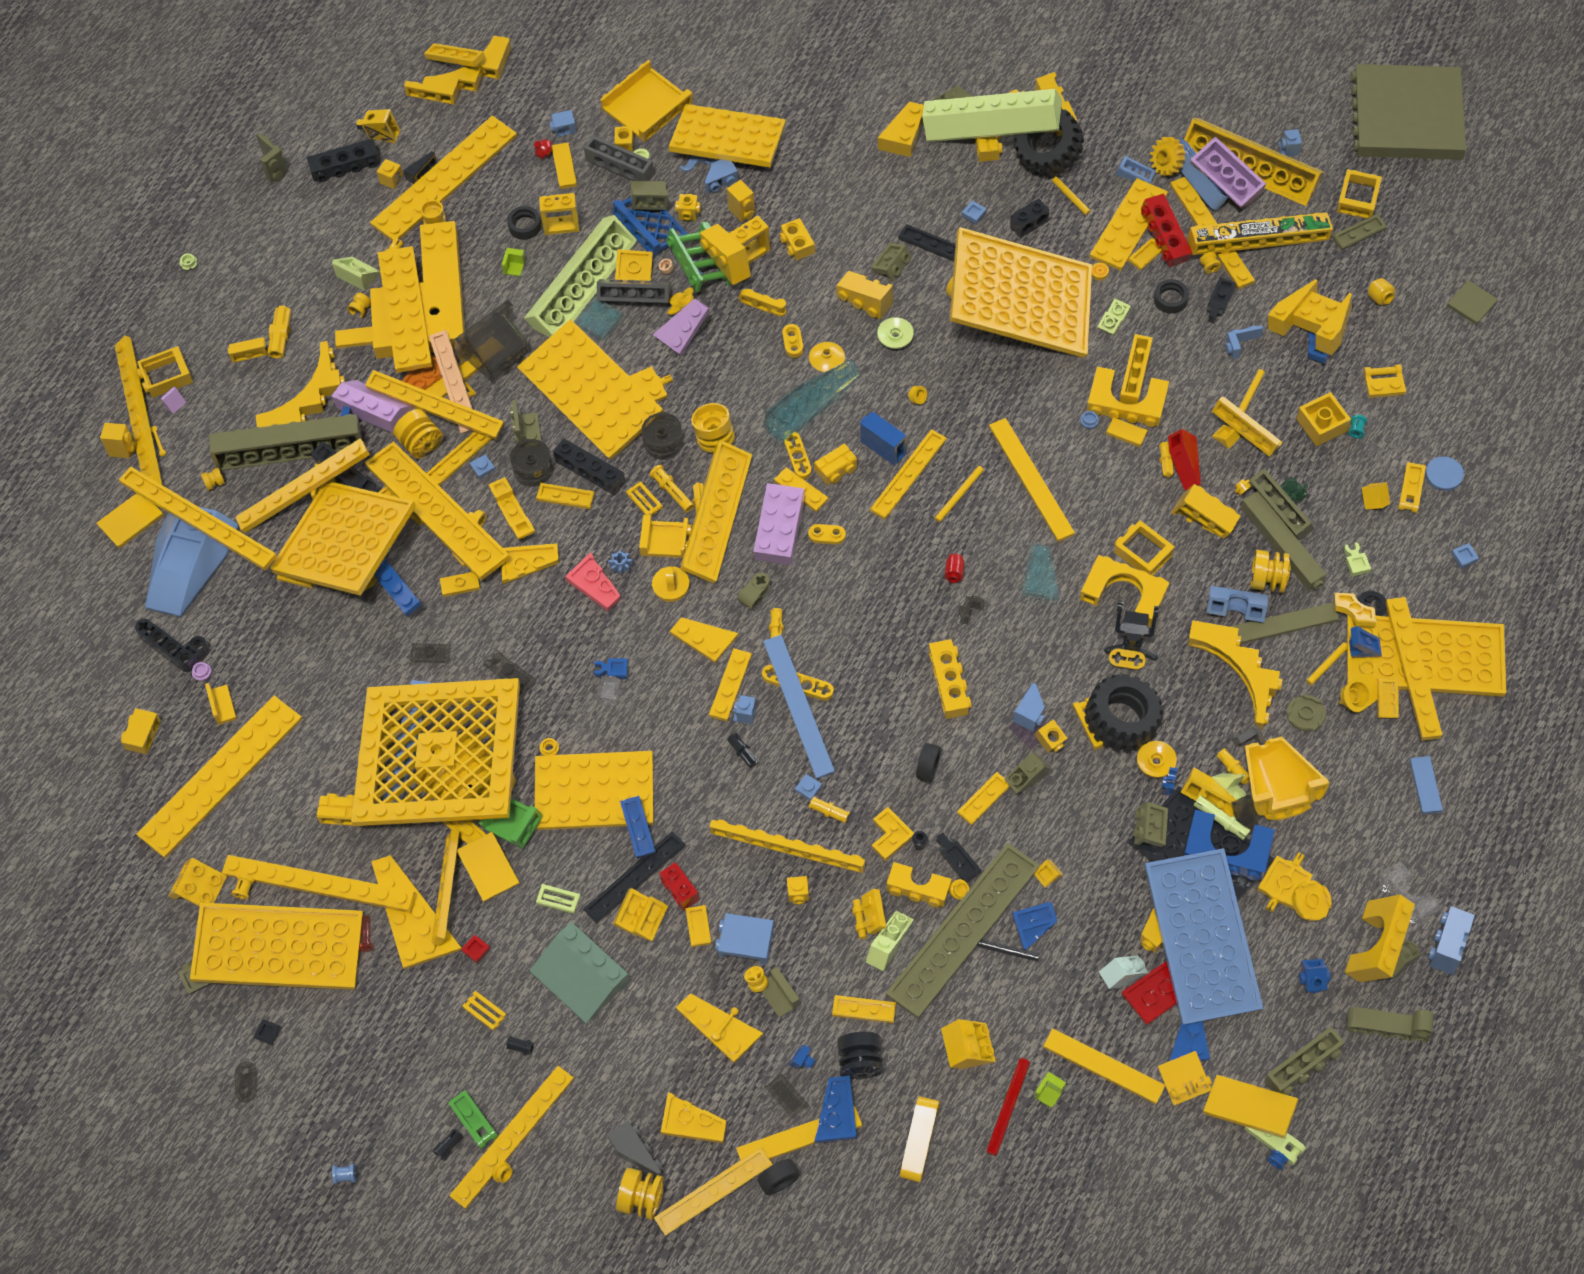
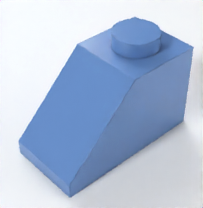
M1032 683L1016 708L1013 722L1033 732L1037 725L1039 727L1042 725L1045 719L1043 715L1045 707L1036 684Z

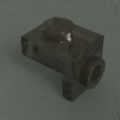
M966 596L964 605H960L958 617H961L960 623L968 625L972 609L983 611L985 600L977 596Z

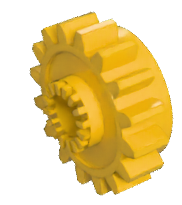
M1162 137L1161 140L1156 141L1157 145L1152 146L1154 152H1150L1153 155L1150 161L1154 162L1151 167L1156 168V173H1160L1163 176H1173L1174 173H1178L1179 169L1183 167L1186 152L1183 149L1184 145L1179 143V139Z

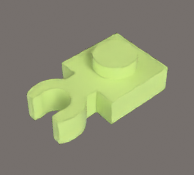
M1357 542L1354 544L1355 550H1350L1348 544L1345 545L1344 552L1349 556L1346 557L1345 561L1351 576L1370 573L1371 567L1365 553L1359 554V544Z

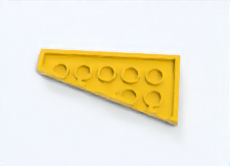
M391 855L371 861L379 885L410 890L416 894L410 913L385 908L403 969L462 949L447 928L445 939L440 946L432 945L436 914Z

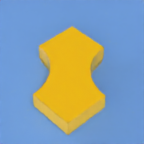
M1334 593L1335 611L1350 616L1355 622V626L1375 627V608L1361 604L1356 599L1355 594Z

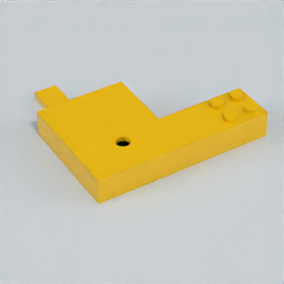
M455 221L420 225L424 283H419L430 353L434 352L429 336L444 330L448 333L453 350L465 349L466 340L459 244ZM383 287L370 289L372 327L335 331L336 348L373 344L377 359L393 357ZM434 308L440 310L437 315H431L430 311Z

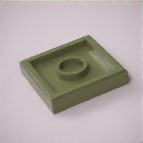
M1467 281L1447 303V307L1477 325L1493 308L1498 299L1472 282Z

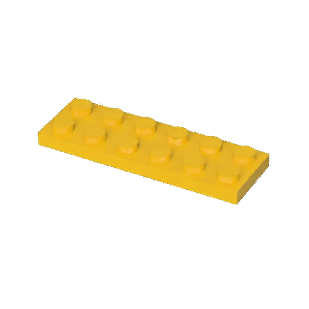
M1136 178L1089 257L1122 271L1128 258L1132 255L1148 228V222L1141 214V206L1144 199L1163 193L1167 197L1168 191Z

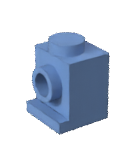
M1299 130L1284 131L1283 138L1279 142L1281 154L1286 156L1300 154L1302 141Z
M740 695L739 701L735 702L734 705L735 715L733 721L753 724L756 711V699L754 697Z

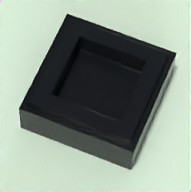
M263 1019L253 1038L273 1046L282 1027Z

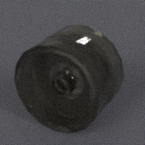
M662 412L650 415L642 425V439L646 453L658 460H668L680 453L683 447V434L679 419L672 414Z
M528 439L514 446L510 454V462L515 479L520 484L528 487L540 486V483H546L553 472L551 455L546 444L539 440Z

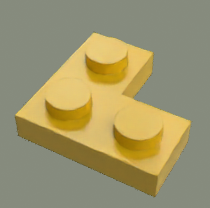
M889 807L873 819V822L882 830L884 835L872 844V849L884 861H887L912 840L914 832Z

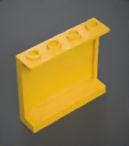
M648 60L641 64L632 74H629L620 84H617L609 93L603 95L600 103L601 109L621 125L632 127L633 134L643 142H646L681 113L685 104H692L693 96L690 90L681 91L652 69L651 61Z

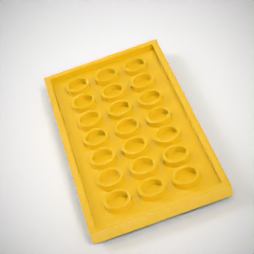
M571 319L517 366L609 460L618 455L664 413V410Z
M1347 615V684L1359 675L1368 673L1377 679H1398V690H1408L1389 617L1376 616L1375 627L1358 626L1380 638L1382 656L1352 657L1349 644L1351 638L1350 628L1355 627V622ZM1411 618L1431 692L1505 697L1504 624Z
M200 903L190 981L355 990L363 911Z

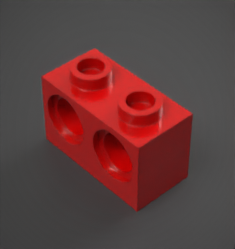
M676 862L659 872L660 881L682 911L699 901L697 890Z

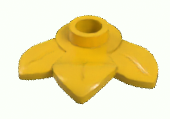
M689 287L683 293H676L670 298L669 302L672 306L667 311L668 315L676 314L694 300L692 295L694 292L693 288Z

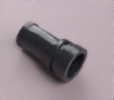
M452 1129L448 1136L432 1149V1152L436 1156L440 1155L442 1157L441 1160L445 1161L448 1155L451 1154V1150L463 1138L462 1135L455 1129Z

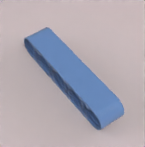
M1178 138L1180 140L1179 143L1184 145L1183 149L1186 152L1185 161L1180 171L1212 209L1219 210L1229 197L1190 161L1196 155V152L1184 139Z

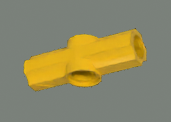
M286 306L275 308L273 324L269 326L270 341L267 353L272 358L284 357L286 341H289L287 338L288 333H290L289 324L292 312Z

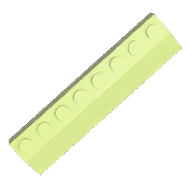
M1056 89L924 101L922 118L926 140L936 142L1058 131L1062 98Z
M615 215L603 218L524 319L533 329L548 337H551L569 319L574 322L596 294L598 280L607 279L616 268L617 249L630 250L637 239Z

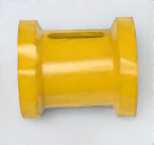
M238 875L236 888L232 891L231 895L235 898L248 900L250 887L254 884L255 880L246 875Z

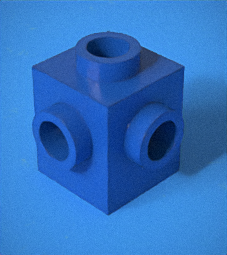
M1323 959L1302 960V972H1299V981L1301 985H1304L1307 992L1318 993L1321 990H1327V982H1330V972Z

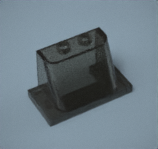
M508 300L454 339L457 363L461 365L468 361L491 382L501 374L508 372L512 366L520 363L531 352V345L513 323V304Z

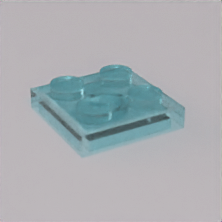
M595 297L574 323L579 328L604 341L622 320L624 313L603 301H597Z

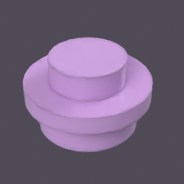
M199 662L194 665L192 675L194 679L204 681L210 677L211 668L208 664Z

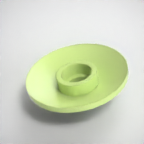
M893 317L886 319L880 324L877 334L879 341L884 346L898 349L907 346L912 341L914 331L912 325L907 320Z

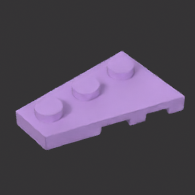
M694 299L653 335L678 354H682L711 309L699 300Z

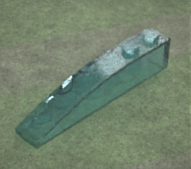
M850 359L793 388L768 409L763 423L769 434L774 438L784 441L860 375L854 360Z

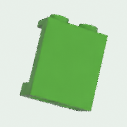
M510 799L509 818L480 819L479 825L485 831L493 832L495 836L523 849L543 815L537 808L531 805L528 807Z

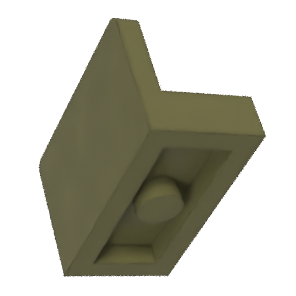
M778 967L770 970L771 977L768 978V986L761 992L778 1017H782L798 1007L800 1000Z

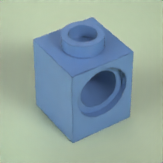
M572 110L551 114L550 128L551 132H555L556 137L576 133Z

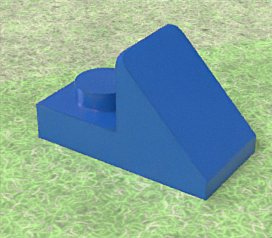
M1358 626L1350 628L1351 638L1349 644L1352 657L1382 656L1380 638Z

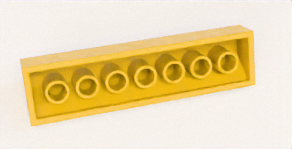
M1199 118L1192 119L1184 138L1197 154L1216 137L1266 183L1265 189L1304 206H1307L1324 174V171Z

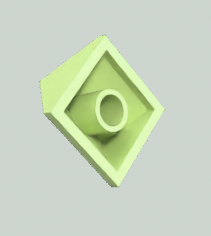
M354 257L332 261L336 277L364 291L380 273L379 270Z

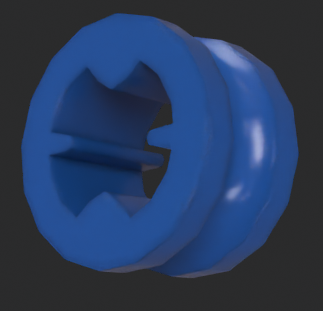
M1273 1149L1271 1156L1267 1157V1161L1277 1169L1283 1170V1164H1287L1288 1158L1283 1153Z

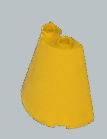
M1283 737L1269 739L1265 742V745L1252 743L1245 746L1253 806L1260 816L1264 815L1269 820H1283L1302 814L1312 808L1311 803L1316 799L1320 801L1326 793L1329 781Z

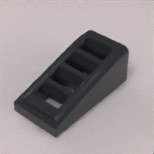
M429 152L408 166L403 171L405 179L414 184L437 164L435 152Z

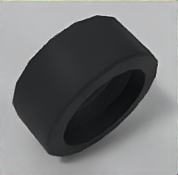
M520 206L513 209L507 218L509 232L513 237L520 240L532 239L537 236L542 227L538 211L530 206ZM521 217H531L535 221L532 226L525 229L514 226V222Z
M1166 279L1161 281L1156 286L1154 292V304L1164 313L1175 314L1181 312L1188 302V288L1179 280ZM1165 290H1175L1181 294L1182 299L1176 303H1169L1164 301L1160 295Z
M930 743L924 744L917 765L916 778L932 782L939 763L940 746Z
M785 1159L764 1170L757 1178V1181L765 1195H773L793 1184L800 1175L793 1161Z

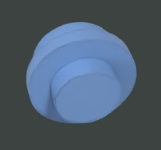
M1086 411L1082 414L1080 422L1083 427L1092 429L1098 425L1099 417L1093 411Z

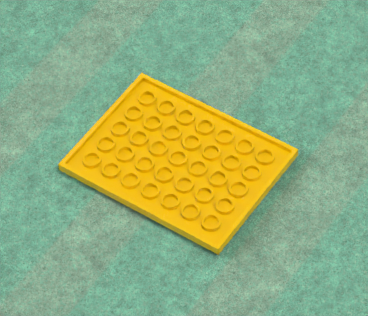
M959 227L956 235L950 321L1085 358L1088 353L1092 264Z

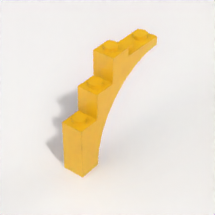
M327 341L320 342L318 366L306 387L283 406L256 415L257 427L306 421L305 415L324 412L323 406L326 405L325 396L333 395L339 385L345 382L344 376H340L339 370H336L335 362L332 363L331 359L335 358L333 348H329Z
M1192 620L1188 646L1205 650L1217 656L1240 676L1252 699L1255 714L1254 726L1258 725L1259 729L1262 730L1263 725H1267L1269 719L1266 707H1270L1272 696L1275 697L1277 690H1281L1282 679L1279 678L1280 671L1260 668L1262 657H1258L1259 650L1240 647L1241 636L1238 635L1239 628Z

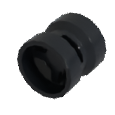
M1233 834L1225 835L1220 842L1219 849L1224 848L1227 856H1237L1241 847V841Z

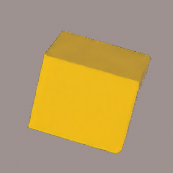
M1387 482L1371 483L1362 487L1365 509H1379L1390 505Z

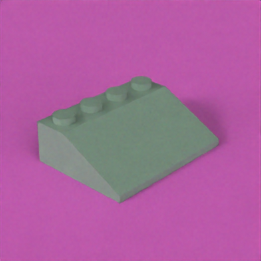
M572 922L556 935L530 969V972L586 1024L630 982L628 973Z

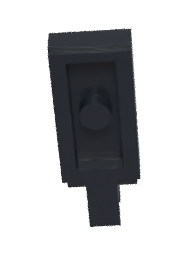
M1219 277L1207 305V312H1210L1207 322L1214 324L1217 316H1222L1225 313L1236 288V282Z
M943 832L937 836L936 841L941 846L938 850L962 880L968 883L981 873L980 867L957 840H949Z

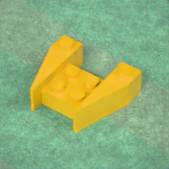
M1315 279L1275 305L1268 314V329L1285 336L1293 325L1316 334L1317 350L1333 355L1343 340L1352 309V294L1349 293L1341 303L1318 294V280Z

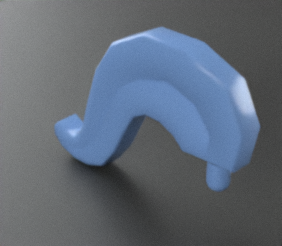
M692 155L686 166H680V170L684 172L692 171L699 162H704L710 165L711 168L712 163L718 161V159Z

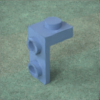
M1251 326L1246 329H1236L1228 332L1225 343L1227 354H1230L1232 359L1239 358L1241 352L1239 342L1262 337L1263 326Z

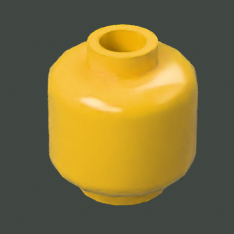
M1380 278L1370 283L1368 296L1378 305L1389 304L1395 297V288L1388 281Z

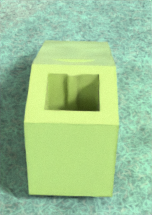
M895 911L887 922L886 928L881 930L871 944L866 963L884 971L891 962L914 919Z

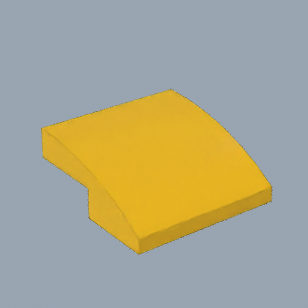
M630 888L613 925L628 933L653 941L668 905L652 896L647 897Z

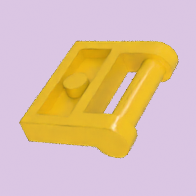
M1401 364L1394 365V367L1363 368L1369 398L1406 394ZM1395 374L1396 376L1378 379L1371 378V376Z

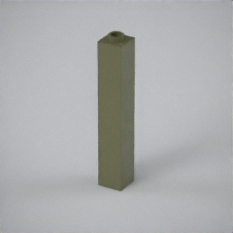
M1257 491L1243 499L1241 505L1243 512L1273 549L1279 552L1281 558L1284 553L1289 554L1290 570L1308 592L1312 589H1320L1324 585L1326 573L1263 496Z

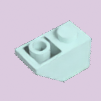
M1138 955L1115 958L1099 971L1109 989L1120 988L1149 973L1145 968L1144 961Z

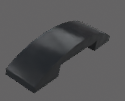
M322 441L313 451L311 457L320 464L337 452ZM352 466L334 477L343 485L372 492H378L382 487L381 484L369 475L364 476Z

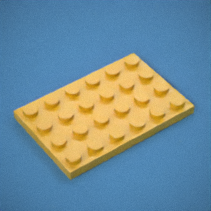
M685 104L670 141L669 152L771 167L785 128L786 119Z
M653 751L535 756V808L543 815L535 830L627 826L620 801L635 796L640 797L647 824L653 825Z

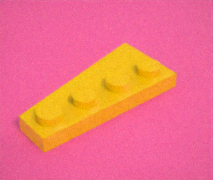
M691 993L676 1007L678 1012L733 1063L740 1059L763 1036L762 1032L732 1017L721 1032L720 1039L713 1041L712 1034L719 1030L729 1014Z

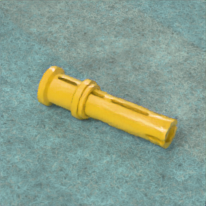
M657 465L651 470L649 476L659 483V487L666 490L686 513L694 508L695 505L674 483V478L664 471L662 465Z

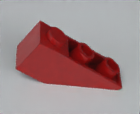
M1181 429L1168 436L1169 453L1184 491H1187L1193 484L1201 485L1197 437Z

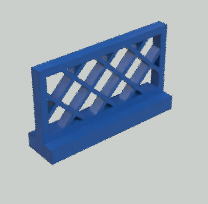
M631 197L622 202L619 199L613 202L612 214L617 217L647 252H653V258L659 255V251L669 247L667 242L660 244L656 240L657 238L666 239L668 234L658 233L659 229L670 231V228H674L675 231L681 233L678 236L688 234L666 210H659L660 214L650 213V210L644 212L637 209H627L626 206L631 205ZM636 215L646 217V220H638ZM648 217L658 219V223L648 222ZM660 220H669L670 225L660 224ZM646 227L656 228V232L648 231Z

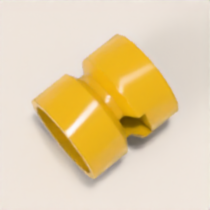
M428 200L422 204L420 211L424 224L446 222L442 203L437 200Z

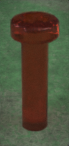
M369 916L362 917V943L359 944V950L362 952L373 950V944L370 943Z

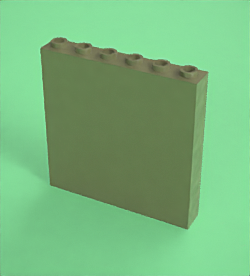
M1356 64L1355 71L1351 72V81H1354L1351 95H1355V98L1352 99V109H1355L1352 122L1356 123V126L1353 127V136H1356L1353 149L1357 150V156L1463 160L1466 152L1461 67Z

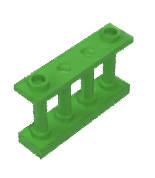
M708 221L701 222L697 233L678 236L674 228H670L666 238L667 245L672 249L696 293L700 292L702 283L705 281L722 278L727 286L732 285L712 258L696 262L692 261L690 255L706 252L701 246L685 249L682 244L683 242L701 240L700 232L711 227ZM714 265L719 270L718 272L700 275L697 268Z

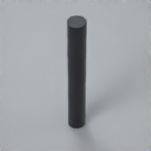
M981 940L978 945L980 948L1038 962L1040 955Z

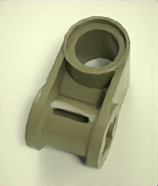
M765 573L754 575L749 583L741 589L737 600L751 610H754V606L760 603L770 590L768 575Z

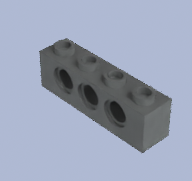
M592 135L584 146L586 161L632 181H649L654 175L652 160Z
M599 279L597 282V301L668 303L670 300V281Z

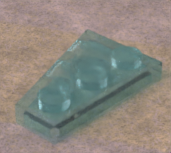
M1031 544L1022 595L1055 601L1060 600L1050 546Z

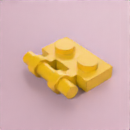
M872 889L861 896L862 905L860 899L853 900L852 913L856 918L855 930L858 932L860 940L867 938L866 931L868 934L875 935L886 928L879 889Z

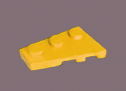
M558 544L503 548L510 555V559L502 564V583L505 584L559 564Z

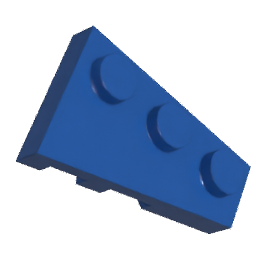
M850 1076L829 1078L814 1140L815 1143L857 1139Z

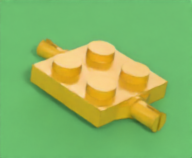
M651 366L630 375L655 402L668 398L663 385L673 382L670 374L660 378Z
M1300 852L1297 853L1293 861L1276 856L1257 890L1270 898L1269 903L1265 907L1266 910L1270 908L1269 912H1273L1278 903L1294 910L1292 904L1293 891L1299 884L1312 879L1313 874L1305 871L1300 866L1305 858L1303 854L1300 857Z

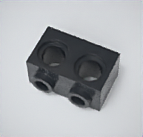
M1039 198L1010 215V228L1019 238L1049 222V209Z

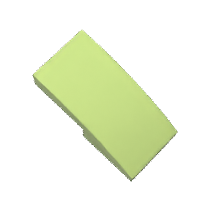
M1114 299L1108 312H1105L1098 328L1114 335L1129 313L1131 306Z

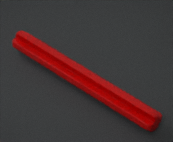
M1019 1059L986 1151L992 1156L998 1154L1030 1065V1061L1027 1059Z

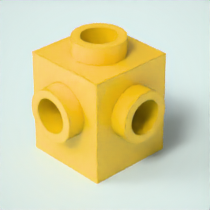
M680 194L679 201L675 203V212H678L679 220L696 221L697 213L701 211V203L698 202L697 195Z

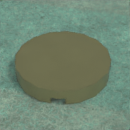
M1300 695V697H1295L1291 700L1287 707L1286 715L1293 727L1300 731L1309 732L1315 731L1322 726L1326 719V709H1324L1323 703L1318 698L1311 695Z

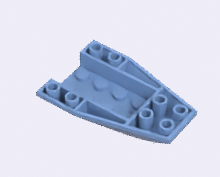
M199 507L234 529H239V524L220 512ZM168 513L155 542L145 608L182 617L225 560L230 549Z

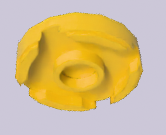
M1315 880L1299 884L1292 895L1293 907L1296 913L1304 920L1318 921L1326 917L1329 909H1331V895L1328 889Z

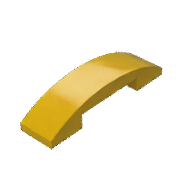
M506 477L488 484L516 538L519 540L535 533L531 522L525 516L515 498Z

